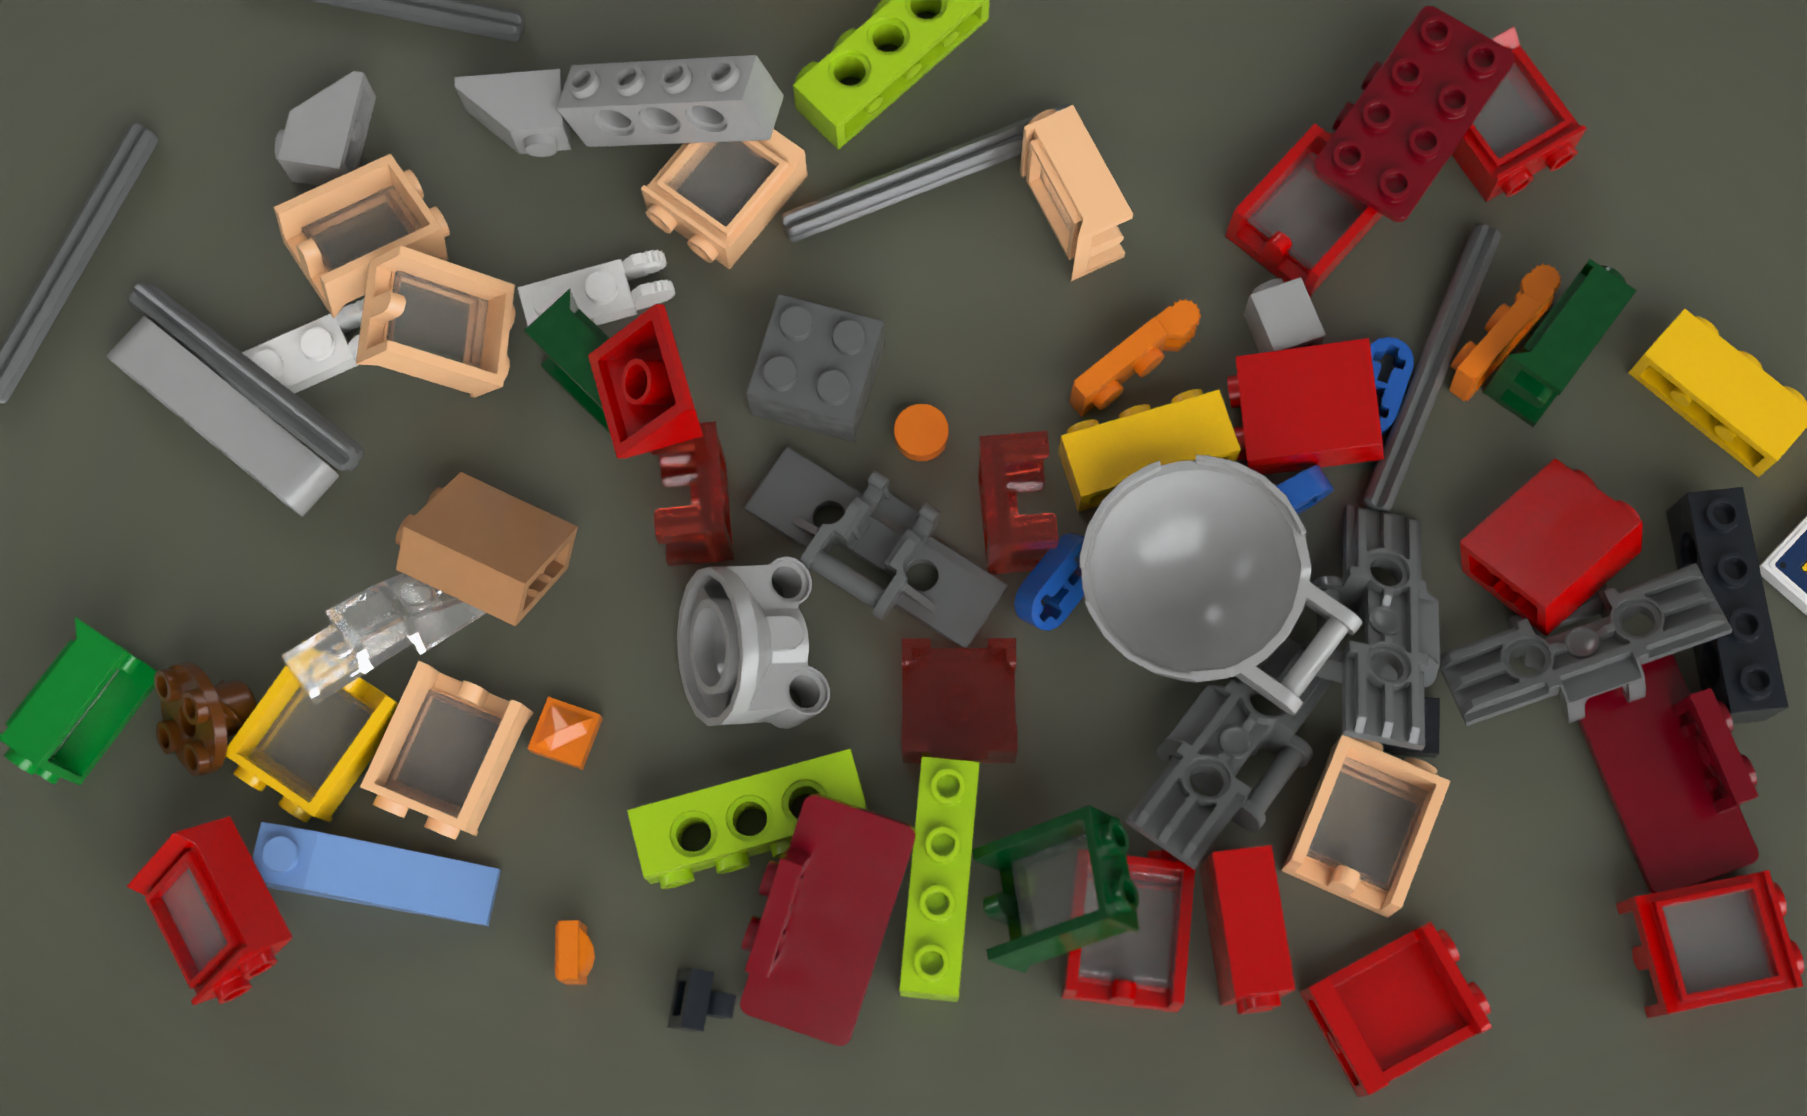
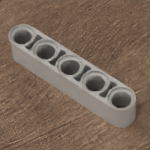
M143 316L106 355L142 388L302 518L340 477L314 452L147 317Z

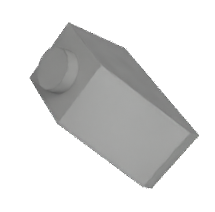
M561 69L455 77V88L465 111L517 153H527L535 157H547L555 154L557 151L571 150L570 125L556 109L565 85Z
M353 71L289 111L285 129L279 130L276 136L275 157L292 182L321 186L359 168L376 100V95L364 72Z

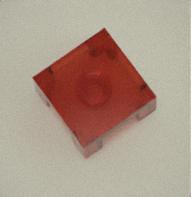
M716 421L700 423L703 433L702 437L650 451L652 455L659 456L661 480L665 487L690 485L692 506L661 508L654 512L655 537L659 544H666L667 551L665 553L668 566L734 560L726 455Z
M1048 431L979 436L977 472L987 572L991 575L1030 572L1050 548L1058 546L1059 538L1055 514L1018 515L1017 493L1037 492L1044 489V460L1049 458L1050 454Z
M902 638L903 763H921L922 757L980 763L1016 762L1018 752L1015 711L1016 638L987 639V648H931L930 639Z

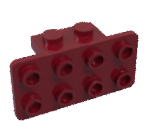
M1434 6L1422 8L1385 62L1382 64L1377 61L1372 66L1361 85V89L1364 92L1357 102L1353 104L1349 101L1339 113L1332 127L1335 133L1315 160V174L1397 223L1406 221L1511 70L1515 62L1514 53Z
M1673 654L1641 665L1645 675V697L1628 703L1623 695V687H1619L1587 699L1585 718L1578 720V723L1645 883L1651 893L1691 886L1749 866L1758 860V848L1739 807L1759 797L1755 789L1757 785L1756 772L1751 761L1744 754H1740L1731 734L1733 731V721L1730 712L1722 701L1716 700L1712 688L1690 695Z
M818 793L811 794L804 800L789 848L780 858L779 863L770 860L765 870L759 889V894L768 897L762 918L751 917L742 942L741 950L750 952L745 968L749 975L740 1000V1008L746 1015L836 1046H844L850 1041L914 846L916 831L912 825Z

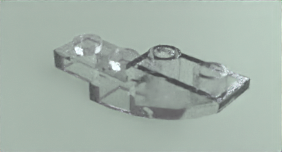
M402 573L367 588L325 611L331 625L281 655L289 671L316 705L408 646L412 645L418 654L421 655L480 618L486 612Z

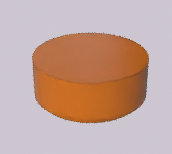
M928 404L911 405L904 409L895 421L894 439L896 446L905 457L911 460H932L943 452L948 443V422L943 413L934 406Z

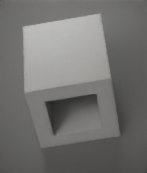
M1301 277L1285 283L1280 278L1269 280L1256 287L1252 292L1253 294H1250L1243 315L1259 353L1320 345L1323 343L1326 334Z

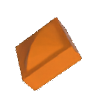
M548 696L527 749L531 753L583 770L603 717L598 713Z
M579 920L558 921V924H555V978L566 985L587 984V976L595 960L594 946L587 936V926Z

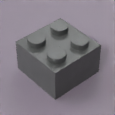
M778 294L746 393L751 415L855 443L885 347L884 321Z

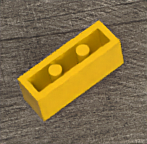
M1686 309L1678 315L1628 372L1758 478L1781 458L1807 428V401L1797 390L1781 385L1763 370L1762 365L1754 356L1744 351H1738L1719 336L1716 327L1711 322L1702 317L1694 316Z
M1193 389L1178 394L1172 398L1170 404L1151 409L1149 404H1142L1126 409L1120 413L1119 419L1099 424L1098 420L1095 419L1074 424L1067 429V434L1061 435L1058 453L1077 510L1080 512L1099 506L1102 500L1123 479L1151 463L1160 461L1161 465L1178 461L1195 460L1196 455H1208L1236 462L1241 449L1220 390L1203 394L1201 389Z

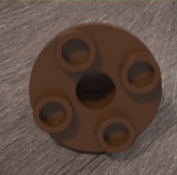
M192 662L175 664L169 668L157 671L154 676V685L160 698L163 721H159L156 725V736L161 749L166 754L175 752L180 762L193 776H201L218 771L226 757L227 737L235 736L257 706L251 689L239 680L226 683L224 680H221L217 685L213 686L206 673Z

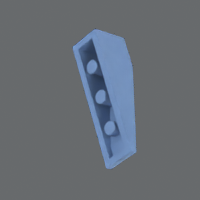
M261 822L252 857L267 888L488 927L501 870L498 868Z

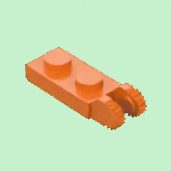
M1542 263L1541 266L1536 265L1535 269L1532 268L1531 272L1527 273L1522 279L1520 291L1516 294L1512 307L1503 303L1485 325L1484 330L1488 334L1480 343L1476 345L1474 342L1469 341L1460 350L1451 364V368L1456 371L1449 389L1451 393L1464 402L1465 400L1469 401L1547 312V309L1551 307L1555 299L1554 294L1561 284L1562 276L1559 275L1560 271H1557L1555 266L1551 267L1550 264L1544 265Z
M1179 299V302H1174L1173 306H1168L1074 380L1069 403L1081 417L1094 406L1099 410H1103L1113 403L1124 390L1121 384L1135 373L1142 378L1153 371L1165 357L1162 351L1179 352L1186 346L1187 342L1190 343L1191 338L1195 336L1196 325H1199L1201 314H1199L1201 309H1198L1197 304L1192 302L1193 300Z

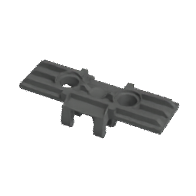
M787 447L744 507L745 511L805 548L806 550L799 561L805 565L809 572L815 571L873 608L872 615L881 621L888 616L893 607L895 609L898 607L966 651L1007 590L1008 585L932 538L938 526L941 512L928 503H925L919 512L891 495L888 490L890 480L877 471H874L869 477L868 487L865 493L862 494ZM825 506H836L844 512L843 517L835 523L822 524L820 528L814 524L816 513ZM837 545L844 547L866 563L893 578L886 590L831 556L829 553L832 548ZM919 563L932 566L938 574V581L935 586L927 591H917L908 584L906 574L912 566Z
M1346 505L1343 516V578L1322 576L1315 579L1312 584L1350 609L1362 620V624H1364L1363 643L1349 641L1343 652H1340L1339 643L1316 676L1342 683L1343 736L1408 749L1423 750L1425 747L1424 687L1432 685L1440 667L1439 600L1427 591L1426 581L1422 580L1421 520ZM1381 567L1388 570L1395 577L1397 585L1386 586L1379 583L1372 576L1370 568ZM1317 614V634L1327 621L1319 614Z
M1695 563L1619 591L1615 587L1609 589L1606 584L1603 585L1554 630L1598 614L1601 615L1602 619L1583 626L1574 627L1569 631L1546 639L1539 636L1542 633L1530 624L1528 618L1523 619L1518 614L1508 616L1506 621L1509 630L1441 653L1439 668L1466 726L1559 695L1563 705L1562 713L1564 719L1569 724L1585 718V704L1590 697L1619 687H1623V695L1628 703L1645 697L1646 685L1645 675L1641 667L1642 664L1732 633V628ZM1640 613L1651 619L1654 628L1645 635L1633 636L1622 629L1623 621ZM1521 657L1525 667H1533L1539 671L1531 675L1520 674L1511 667L1510 661L1512 658Z
M1287 637L1267 659L1256 667L1281 683L1306 648L1290 637ZM1315 676L1299 697L1303 704L1295 715H1291L1282 709L1274 715H1265L1258 712L1250 701V698L1258 694V692L1237 677L1234 680L1231 679L1226 687L1209 683L1192 703L1190 709L1158 747L1157 756L1162 761L1168 762L1173 755L1175 756L1128 816L1126 823L1194 870L1230 821L1248 831H1259L1266 822L1264 813L1298 767L1306 766L1313 757L1311 746L1295 733L1333 681ZM1261 748H1265L1276 754L1277 757L1251 791L1249 786L1235 778V776L1251 754L1255 756ZM1189 779L1192 780L1193 785L1208 792L1211 796H1203L1195 792L1190 785Z

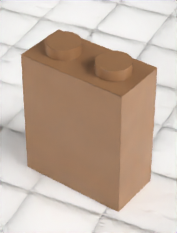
M460 472L444 488L437 487L430 495L427 504L416 515L409 514L401 523L395 539L396 544L400 546L396 570L516 627L568 569L578 526Z

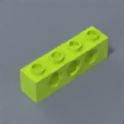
M882 0L873 10L871 18L857 30L855 28L847 30L837 40L833 51L819 63L813 61L800 71L793 84L796 110L839 150L989 19V0ZM928 11L935 13L937 16L931 19H922L916 15ZM885 44H894L900 47L893 52H883L878 49ZM846 77H857L862 80L860 83L852 86L840 83Z
M851 748L627 810L643 877L650 884L659 882L661 889H671L693 882L695 880L693 872L711 867H716L717 874L737 871L750 865L749 857L771 851L773 858H781L790 846L798 821L791 813L792 804L797 797L803 794L818 793L867 810ZM749 809H759L767 815L765 828L754 836L742 835L736 828L739 816ZM694 824L708 826L711 830V838L705 848L696 852H690L682 848V835L688 827Z
M922 757L915 823L916 839L913 846L900 979V996L958 1002L980 762Z

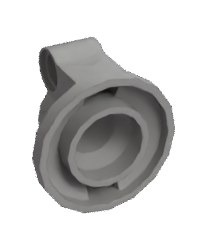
M785 556L775 559L768 565L707 567L697 570L687 583L679 608L677 630L679 670L685 695L695 715L707 726L767 722L778 728L789 729L798 726L826 708L830 699V687L827 679L820 671L808 666V630L798 606L809 597L812 590V579L809 570L797 559ZM772 581L780 586L783 597L774 590ZM789 688L798 694L801 707L796 705L791 699Z

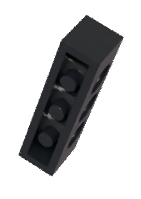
M1743 487L1688 492L1666 511L1677 570L1695 563L1697 564L1732 628V633L1693 646L1701 691L1712 688L1716 700L1722 701L1729 710L1733 724L1765 721L1789 708Z

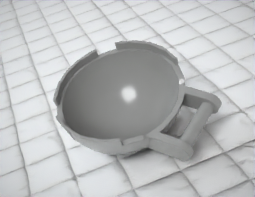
M1196 455L1195 460L1178 461L1161 465L1160 461L1151 463L1123 479L1102 500L1087 526L1079 565L1082 573V585L1087 609L1103 636L1131 662L1156 675L1187 682L1214 681L1236 676L1285 712L1295 715L1303 704L1299 697L1344 636L1347 633L1354 635L1363 623L1354 612L1309 582L1311 562L1305 536L1307 530L1287 496L1264 475L1238 462L1208 455ZM1304 605H1306L1327 621L1283 681L1279 683L1256 666L1267 659L1289 636L1303 611Z

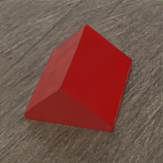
M654 304L588 355L617 458H629L703 436L665 305Z

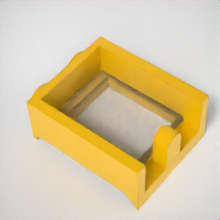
M304 640L227 746L226 757L238 764L233 774L260 792L268 785L283 795L278 805L294 817L305 823L312 816L331 822L333 819L331 816L376 754L399 703Z

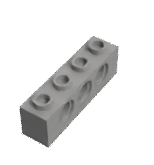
M757 55L585 64L571 66L556 109L587 147L770 140L784 95Z

